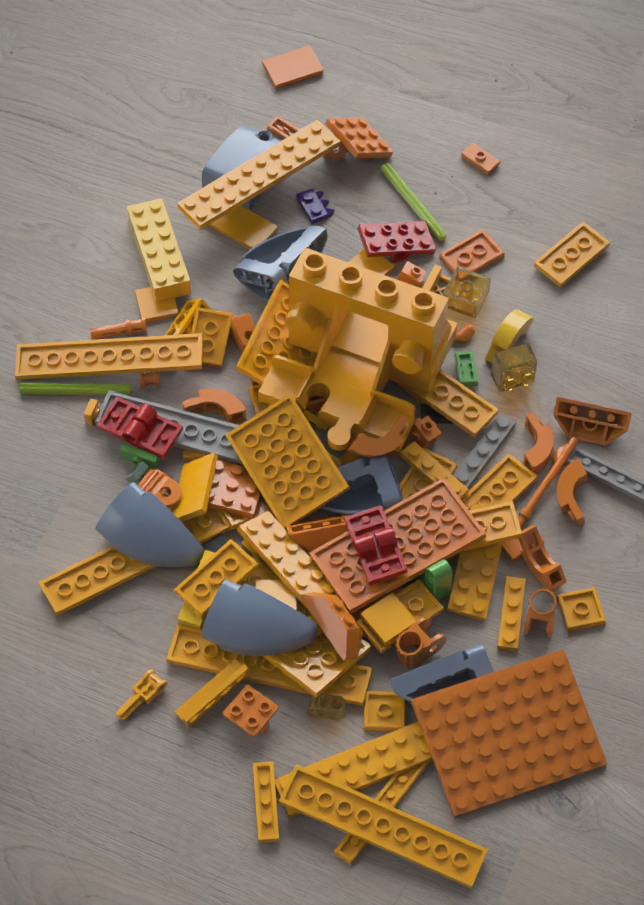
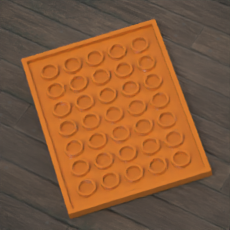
M564 649L411 700L453 817L608 764Z

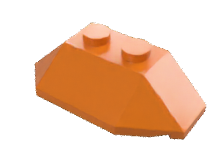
M558 396L553 412L554 418L567 438L574 437L577 440L603 446L628 432L632 415L631 412Z
M338 514L305 520L286 526V530L292 540L309 551H313L347 532L348 529L344 517L350 515Z
M317 592L302 594L300 598L342 660L355 659L359 653L363 631L342 600L336 595Z

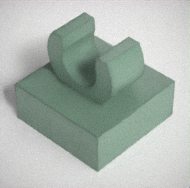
M144 462L135 465L125 480L129 483L136 481L138 485L142 480V476L148 473L145 470L149 466Z

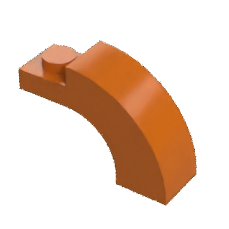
M213 388L198 390V397L189 398L182 402L183 410L191 413L216 412L232 424L246 420V409L242 402L236 396L224 390Z
M531 412L526 415L525 426L536 444L532 449L524 452L523 464L537 475L547 466L553 448V432L549 424L543 426L540 418H536L535 414Z
M400 415L388 433L382 438H371L364 433L358 434L348 451L363 457H377L393 451L405 440L399 433L402 435L408 427L406 423L409 418L405 415Z
M577 458L560 475L557 484V497L562 514L567 512L572 522L575 521L580 526L585 523V520L574 499L577 488L588 481V477L580 460Z
M531 525L522 530V538H518L522 547L520 552L535 578L546 589L549 588L550 591L566 583L561 565L557 564L547 553L537 527Z

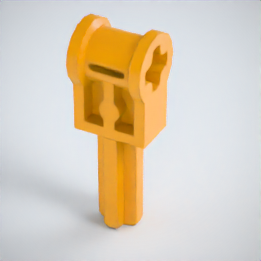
M153 669L148 670L132 688L134 695L116 712L117 717L125 721L143 702L149 705L156 696L165 690L168 682L161 680Z

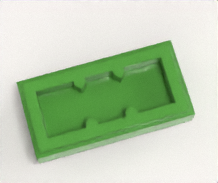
M473 351L455 352L454 358L458 382L465 387L478 386Z
M122 444L120 448L121 458L131 461L134 465L144 462L149 466L148 468L158 469V456L127 444Z

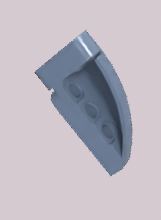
M308 226L265 240L243 255V260L233 270L234 276L249 291L268 302L280 280L289 284V275L304 247L322 253L328 238L327 229L320 226Z
M384 454L369 459L370 465H368L367 459H359L337 467L350 489L319 509L339 515H352L382 505L385 511L403 500L401 489L388 455Z
M135 482L130 483L116 496L95 527L96 531L109 541V545L129 558L146 564L162 567L194 566L201 561L204 554L203 547L184 524L152 492L146 493Z
M224 580L210 606L204 623L202 638L219 645L222 650L231 653L252 656L274 655L309 645L318 633V626L294 608L249 584L241 586L232 581Z
M479 644L391 678L389 683L393 692L398 697L412 703L411 700L493 673L494 670L483 645Z

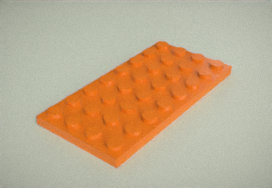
M445 478L438 480L384 511L388 523L394 531L397 545L408 573L370 586L349 531L309 552L310 557L350 614L426 572L427 568L443 559L447 560L486 538L485 531Z

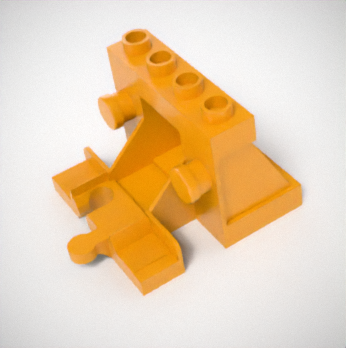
M304 247L289 275V312L285 318V324L289 329V343L318 354L313 367L280 355H275L272 359V367L258 391V401L273 405L288 394H291L304 413L310 398L318 395L327 398V401L322 405L318 413V419L321 424L332 427L328 431L327 442L330 448L334 450L346 449L350 445L351 435L358 436V434L364 433L371 438L384 437L400 415H405L409 418L406 423L408 425L407 429L402 435L399 433L406 440L414 424L415 407L407 401L382 392L388 380L391 379L429 393L457 336L458 323L445 318L448 312L449 298ZM405 440L394 450L400 452Z

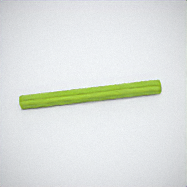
M389 163L382 165L381 171L418 217L422 221H426L428 229L440 242L445 240L447 236L445 231Z
M19 384L20 394L107 395L108 391L124 395H131L132 386L130 384Z

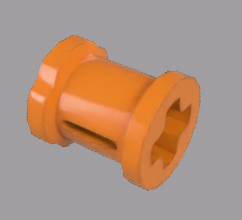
M158 372L139 373L141 388L155 384L160 386Z

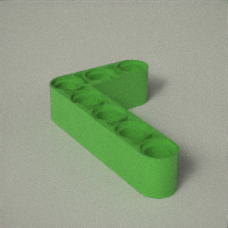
M443 559L427 568L426 572L415 577L413 581L415 582L419 579L439 601L450 594L452 569L448 562Z

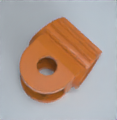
M151 469L138 484L146 493L152 492L166 507H170L168 509L173 512L174 505L181 498L179 484L171 479L169 475L159 470Z
M543 587L542 589L537 588L535 592L532 591V596H529L530 601L528 604L530 606L527 610L523 634H528V631L531 629L532 620L548 622L547 638L552 637L555 619L554 609H557L556 604H558V601H556L557 596L553 594L554 591L551 592L549 588L544 589ZM539 593L549 594L554 601L553 608L545 613L535 610L532 605L535 595Z
M428 617L417 620L408 630L399 634L398 639H396L397 644L395 646L399 662H402V665L407 666V668L412 667L414 669L415 667H420L421 664H424V660L436 654L446 642L447 638L444 634L438 633L431 639L426 635L425 632L430 629L429 626L431 624V620ZM409 646H416L419 648L417 651L413 653L403 652V650Z

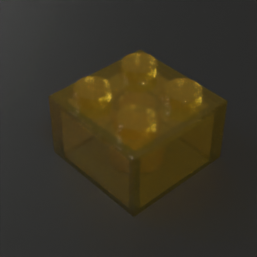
M457 266L443 292V296L449 298L448 309L476 319L490 291L491 278Z
M529 343L494 354L491 376L499 392L510 391L515 387L527 386L534 382L537 359Z

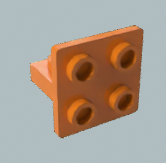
M246 685L223 711V716L252 737H255L259 732L265 735L270 729L269 720L278 711L279 706L251 686Z

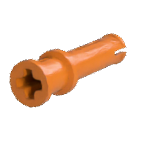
M145 317L132 321L127 319L124 323L90 329L92 340L123 334L132 336L133 333H147Z

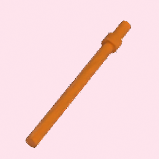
M571 438L526 507H523L519 512L518 521L520 528L525 521L530 519L533 509L578 443L576 438Z

